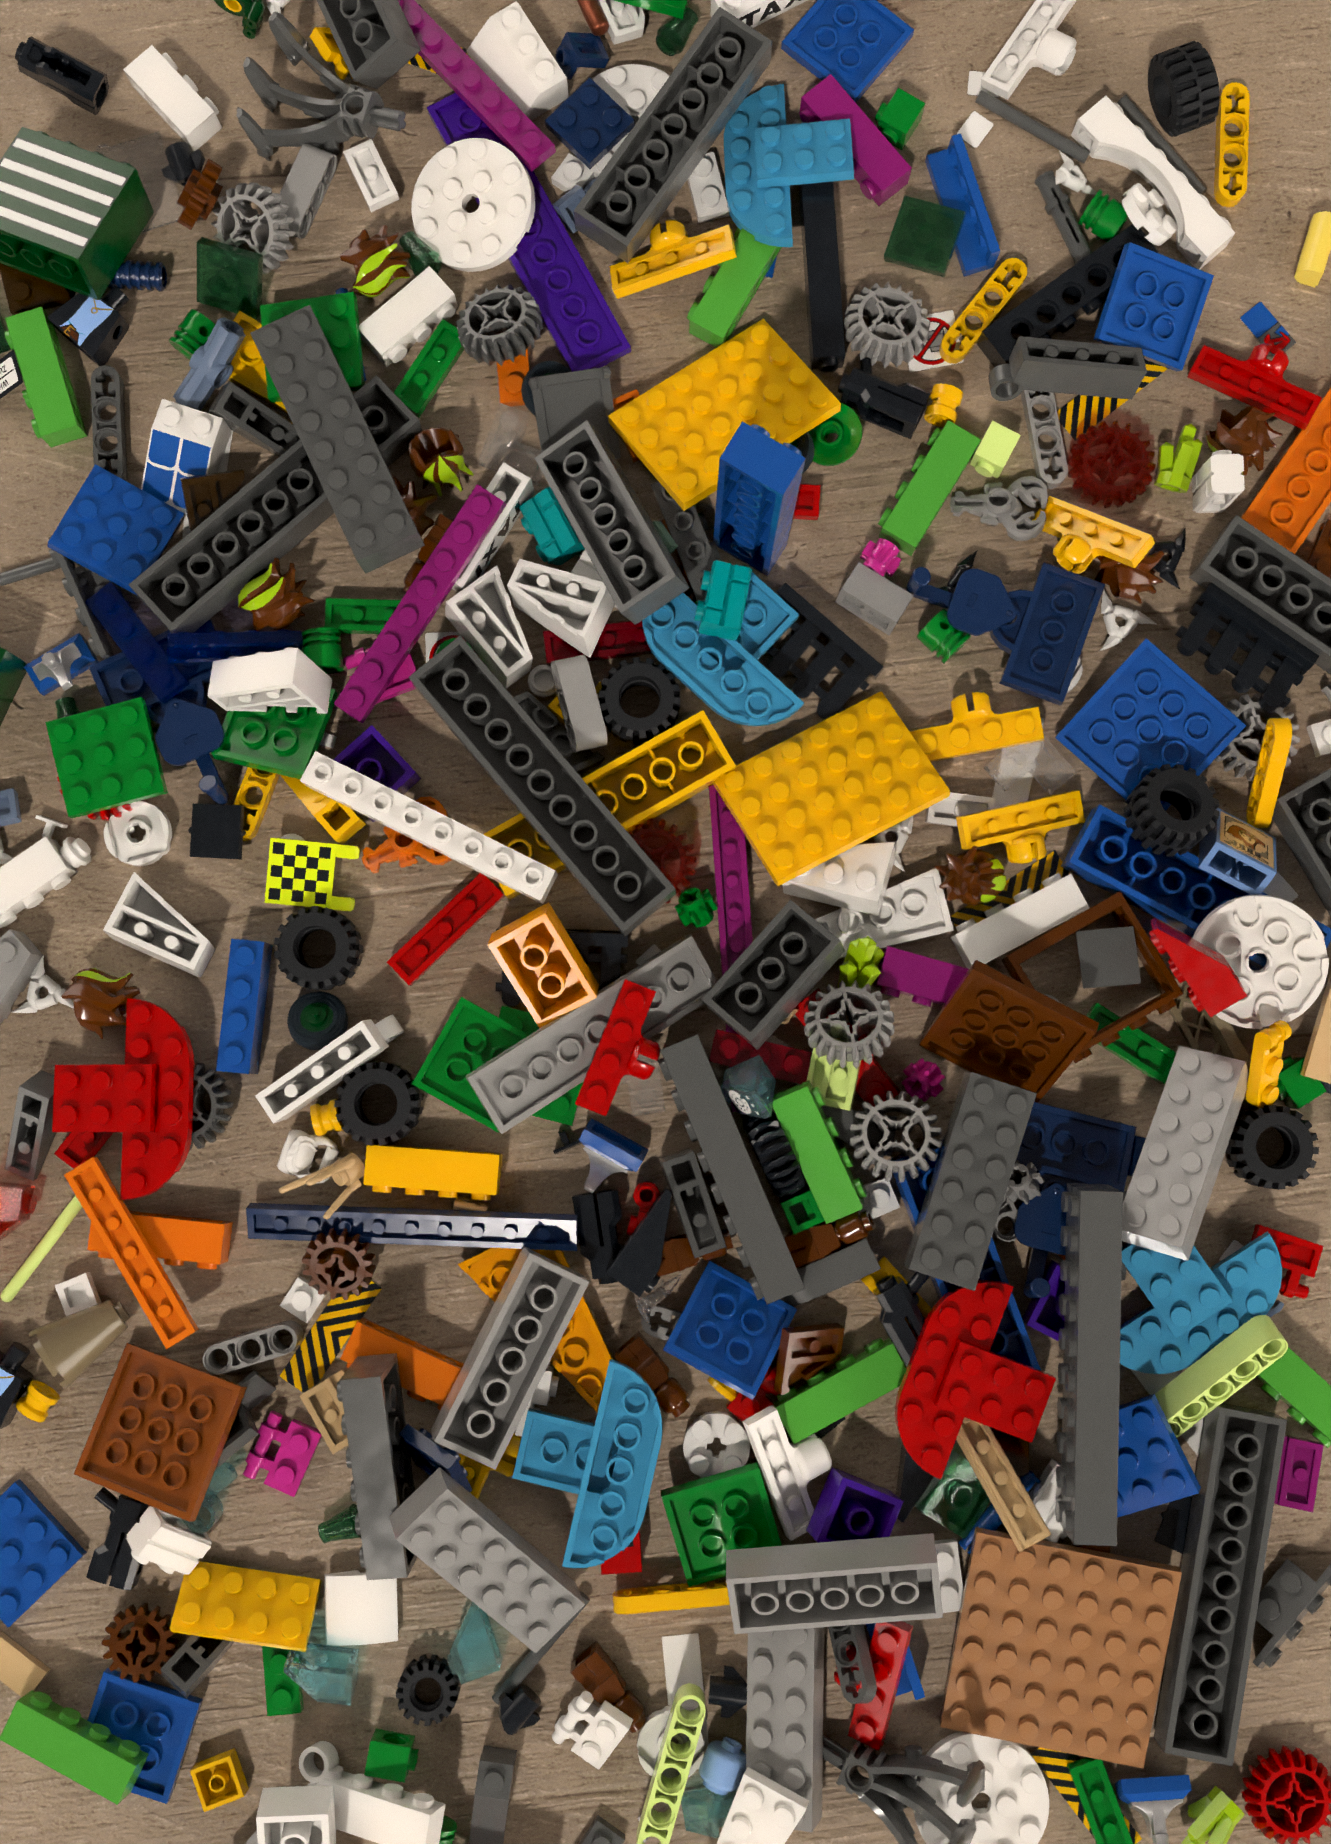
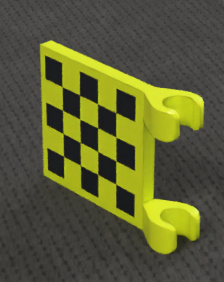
M270 838L264 903L303 907L320 906L341 911L354 910V898L332 896L336 857L357 859L360 856V847Z

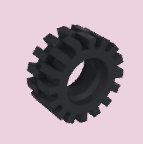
M432 1654L430 1659H427L426 1655H422L418 1661L412 1660L400 1677L396 1691V1699L399 1698L398 1707L399 1710L404 1708L405 1713L403 1716L406 1719H409L410 1716L415 1718L414 1724L419 1725L420 1720L425 1721L424 1726H430L434 1720L438 1724L442 1722L444 1716L447 1718L455 1707L460 1687H458L460 1679L459 1675L455 1676V1667L453 1665L448 1667V1660L444 1657L442 1661L437 1660L438 1655ZM423 1678L435 1679L441 1687L440 1697L433 1702L421 1700L416 1694L415 1687L417 1682Z

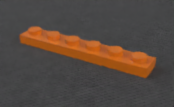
M92 1157L64 1174L166 1350L198 1331L199 1328L124 1201L120 1200V1194L98 1157Z

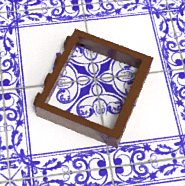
M1120 891L1001 960L1011 978L1034 989L1020 964L1110 913L1115 918L1119 927H1134L1137 956L1161 995L1098 1030L1073 1060L1075 1064L1092 1055L1089 1048L1101 1042L1103 1047L1121 1038L1118 1031L1127 1026L1130 1027L1131 1031L1149 1022L1146 1015L1155 1010L1159 1014L1170 1010L1177 1005L1174 999L1184 994Z

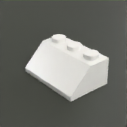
M516 1L490 16L466 50L467 55L531 121L569 98L567 77L519 3Z

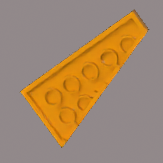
M489 1248L457 1265L495 1302L522 1249ZM531 1249L571 1269L563 1251ZM583 1295L550 1362L575 1387V1390L588 1404L598 1412L609 1361L614 1359Z

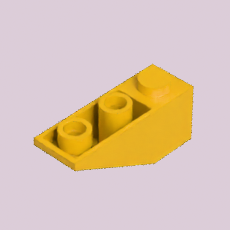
M280 775L311 814L339 844L343 845L366 825L355 810L308 788L300 779Z

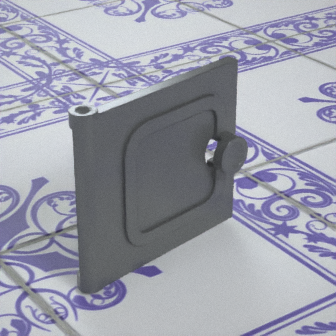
M609 366L529 378L528 384L532 391L541 453L588 420L603 435L615 458H621L618 433L609 424L608 415L614 412L610 384L611 370Z

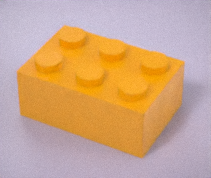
M549 902L491 934L488 942L489 949L539 1029L597 998L599 984Z

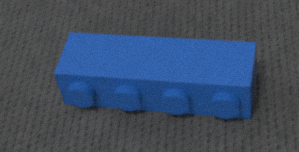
M231 939L216 1071L258 1074L272 944L261 941Z

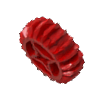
M1282 1745L1279 1755L1274 1749L1269 1748V1758L1265 1759L1262 1755H1257V1760L1260 1763L1257 1768L1254 1765H1248V1770L1251 1772L1252 1777H1243V1783L1248 1788L1241 1791L1242 1798L1247 1802L1244 1805V1809L1249 1816H1252L1251 1822L1257 1829H1261L1265 1837L1269 1839L1274 1837L1279 1844H1284L1286 1840L1290 1844H1298L1299 1838H1302L1305 1843L1310 1844L1311 1834L1314 1833L1316 1836L1322 1837V1832L1319 1829L1322 1825L1331 1827V1822L1327 1818V1815L1331 1814V1777L1327 1775V1768L1322 1763H1318L1314 1755L1309 1753L1305 1755L1300 1748L1295 1747L1293 1752H1291L1287 1746ZM1295 1772L1308 1775L1312 1786L1306 1787L1303 1783H1299L1295 1777ZM1266 1805L1280 1808L1284 1819L1268 1814Z

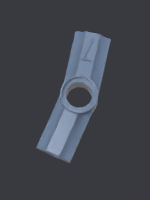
M225 317L218 319L206 343L194 352L189 361L191 369L173 396L177 404L201 411L215 388L221 387L229 379L233 372V366L230 363L246 336L243 328L238 323Z

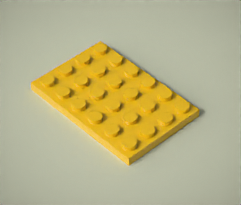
M763 318L608 415V420L618 435L682 510L685 511L717 490L719 459L742 421L750 426L752 424L761 426L769 432L770 438L781 444L784 442L790 444L838 413L841 409V403Z
M882 691L736 765V769L713 782L714 787L777 887L942 801L950 795V789Z

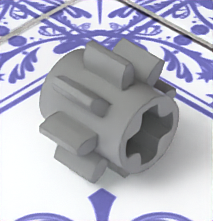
M1018 1160L1015 1161L1006 1190V1195L1011 1202H1015L1019 1198L1027 1205L1029 1200L1036 1196H1041L1039 1184L1045 1181L1041 1174L1037 1173V1168L1032 1162L1025 1166L1020 1164Z

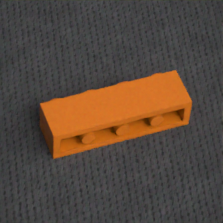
M130 1211L157 1258L164 1259L165 1265L183 1266L184 1261L197 1262V1268L217 1269V1264L220 1265L228 1262L233 1222ZM91 1222L87 1250L98 1251V1257L113 1259Z
M363 1317L357 1321L340 1358L348 1362L346 1367L349 1368L357 1356L397 1353L401 1387L408 1390L407 1395L421 1402H425L426 1399L437 1403V1408L441 1410L464 1363Z

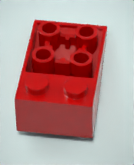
M1156 918L1151 920L1152 931L1149 934L1152 943L1161 955L1166 952L1170 956L1168 960L1169 968L1180 984L1184 981L1188 983L1189 987L1186 988L1189 993L1188 996L1199 1012L1205 1009L1211 1018L1247 996L1241 981L1222 954Z

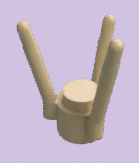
M350 1153L325 1168L279 1188V1192L283 1194L304 1184L311 1186L332 1176L337 1185H347V1188L324 1213L323 1218L327 1220L353 1191L362 1186L359 1179L364 1176L365 1166L356 1154Z

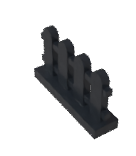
M784 583L777 591L778 596L802 616L805 621L801 626L795 621L789 627L795 633L780 651L773 646L767 651L773 657L768 665V670L776 678L785 676L788 671L798 679L793 684V693L800 699L809 697L812 692L819 696L822 700L817 706V713L822 719L826 720L845 710L846 708L843 705L858 688L863 691L867 689L869 684L865 680L870 675L876 679L884 670V667L787 583ZM820 634H823L830 640L826 646L817 640ZM812 646L819 652V655L802 672L794 664ZM845 654L854 661L850 668L841 661ZM836 667L844 675L827 693L819 684Z
M1212 583L1206 587L1191 606L1189 613L1194 618L1188 627L1181 626L1175 634L1180 638L1177 643V649L1182 655L1192 656L1198 650L1207 656L1204 667L1210 674L1218 675L1226 669L1235 675L1231 681L1235 691L1246 693L1251 688H1254L1261 693L1259 705L1267 712H1273L1279 706L1284 709L1289 704L1291 699L1286 695L1292 684L1298 686L1304 678L1303 675L1316 663L1319 655ZM1211 628L1221 634L1214 647L1204 640ZM1238 647L1248 653L1241 665L1231 659ZM1265 665L1275 671L1269 683L1259 678Z
M499 926V927L496 929V931L499 930V929H501V928L504 927V926ZM565 929L587 966L588 962H601V977L598 991L620 978L621 963H627L628 954H621V947H628L629 934L624 937L617 930ZM589 946H602L601 953H589ZM502 969V982H496L495 991L502 992V1001L505 1005L514 1007L520 1003L521 998Z

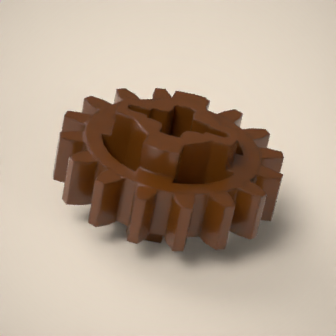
M208 159L202 172L195 168L193 169L177 200V204L184 207L178 218V223L191 230L198 217L205 221L207 220L223 188L222 185L216 182L223 167Z
M334 1228L329 1230L327 1236L320 1232L314 1241L311 1240L306 1248L307 1252L302 1258V1263L306 1264L302 1271L303 1275L312 1276L308 1285L314 1286L318 1284L320 1286L318 1294L322 1295L325 1291H329L332 1300L335 1299L337 1293H341L344 1300H348L351 1292L359 1296L363 1287L367 1288L376 1270V1266L372 1264L376 1257L375 1254L367 1253L370 1246L369 1242L360 1244L358 1242L360 1234L358 1233L353 1238L348 1237V1229H344L341 1235H337Z
M143 1603L138 1611L134 1604H132L125 1610V1613L120 1611L113 1617L115 1622H111L105 1628V1631L110 1635L106 1636L101 1643L109 1647L103 1658L113 1659L114 1662L109 1668L111 1671L118 1667L122 1670L120 1679L123 1680L130 1673L132 1674L133 1683H137L143 1674L146 1680L150 1681L155 1676V1672L161 1674L160 1669L175 1654L171 1650L176 1648L179 1640L171 1638L174 1632H171L170 1627L167 1625L171 1615H165L163 1618L159 1616L160 1606H157L151 1612L148 1611V1603ZM134 1622L131 1630L121 1633L125 1625ZM156 1652H160L155 1660L147 1663V1659L150 1657V1655H155Z

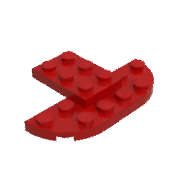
M127 998L125 1064L55 1065L52 1132H122L120 1200L144 1197L164 1187L163 1185L176 1172H179L190 1150L193 1124L194 1054L191 1041L184 1027L180 1026L165 1008L149 1001Z
M978 1280L975 1291L960 1287L945 1294L929 1312L901 1382L895 1404V1420L901 1441L917 1465L940 1480L964 1417L1032 1443L1056 1381V1377L1049 1373L990 1351L1014 1288L1011 1284L996 1280Z

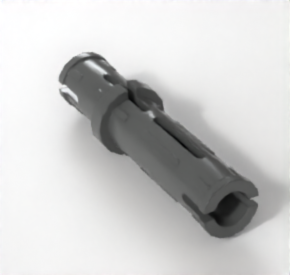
M1052 170L1047 171L1035 180V184L1038 186L1046 203L1045 210L1047 214L1052 215L1076 265L1093 252L1071 211L1068 195L1063 194L1059 184L1056 185L1054 172Z

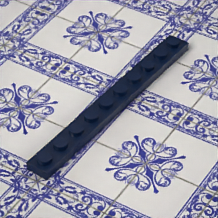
M249 1203L246 1208L248 1239L314 1241L320 1232L327 1236L329 1230L334 1228L337 1235H341L344 1229H348V1237L351 1238L357 1233L360 1234L359 1243L522 1249L525 1246L534 1250L577 1251L579 1245L577 1214L340 1206L326 1220L323 1218V1215L330 1208L328 1205Z

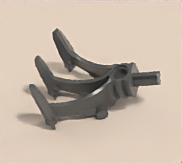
M272 13L268 19L269 27L286 58L294 66L302 59L336 97L332 100L319 99L284 89L277 82L273 81L255 60L246 57L243 64L244 72L266 108L273 113L279 101L300 109L304 114L322 121L311 126L296 129H262L245 110L237 107L238 121L256 147L259 156L271 161L270 156L273 155V147H302L305 143L324 149V151L337 156L340 153L339 143L348 141L354 135L356 137L374 139L378 127L401 131V129L405 128L406 122L404 119L406 114L404 111L384 107V102L376 91H370L367 88L352 85L349 82L347 84L342 82L308 53L310 50L309 43L281 13Z
M823 1734V1759L842 1770L836 1784L839 1786L841 1784L844 1785L846 1792L851 1795L856 1793L858 1801L863 1804L866 1803L879 1816L899 1844H918L914 1837L915 1832L903 1811L907 1806L934 1824L950 1840L949 1844L971 1843L977 1829L975 1819H961L959 1824H957L935 1804L936 1800L919 1786L921 1781L919 1776L938 1779L960 1786L956 1796L957 1804L961 1807H966L980 1792L985 1790V1766L981 1760L967 1765V1771L945 1765L942 1760L922 1755V1747L918 1745L905 1746V1755H888L884 1751L877 1755L876 1749L871 1746L866 1748L861 1741H858L850 1751ZM857 1765H860L867 1770L869 1778H866L859 1773ZM895 1774H904V1775H903L902 1778H900L899 1776H897V1775H895Z

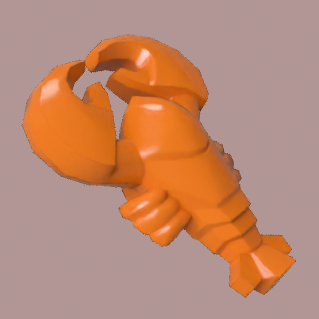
M430 796L420 797L415 800L449 817L447 810L440 801ZM387 826L384 827L383 831L388 839L375 850L369 847L362 850L364 855L361 858L364 866L371 870L373 874L379 872L381 863L399 860V866L404 868L416 864L418 861L415 857L417 856L427 860L432 865H444L452 860Z

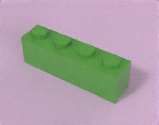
M737 228L734 234L737 258L718 264L720 268L715 276L710 275L704 285L702 292L705 294L700 303L696 301L693 303L687 316L689 320V333L716 348L729 340L782 247L770 246L756 241L755 236L743 228L741 230Z
M38 307L6 317L8 331L4 333L10 349L15 350L22 380H24L26 389L22 390L23 398L28 408L33 410L35 419L31 420L33 430L38 439L42 438L52 448L87 437V432L55 327L48 320L47 317L49 315L42 307Z
M949 420L942 430L937 427L927 445L931 446L926 456L920 454L911 469L915 473L910 483L904 480L894 497L899 500L893 510L888 507L878 523V525L882 526L879 538L892 542L899 550L912 556L976 452L981 439Z
M810 1080L773 1095L771 1105L826 1224L864 1209L863 1198L867 1197L866 1189L861 1179H854L849 1168L853 1166L851 1156L847 1148L841 1149L836 1140V1137L840 1134L832 1117L826 1118L822 1106L826 1105L819 1087L813 1088Z
M882 1338L871 1341L864 1346L865 1352L855 1357L853 1354H848L835 1362L836 1367L826 1373L820 1370L818 1374L807 1380L805 1385L797 1389L794 1386H790V1392L785 1395H777L778 1399L773 1402V1405L777 1409L793 1444L798 1443L901 1385L906 1367L889 1338L884 1341Z
M1288 1347L1286 1353L1256 1377L1264 1383L1261 1389L1276 1402L1279 1399L1289 1406L1286 1412L1301 1425L1307 1422L1314 1429L1311 1435L1326 1448H1329L1331 1446V1385Z
M33 1690L17 1700L0 1736L1 1741L116 1805L131 1793L149 1755L140 1750V1746L137 1743L118 1738L111 1734L108 1727L102 1724H93L82 1718L77 1710L69 1707L64 1708L53 1702L48 1694Z

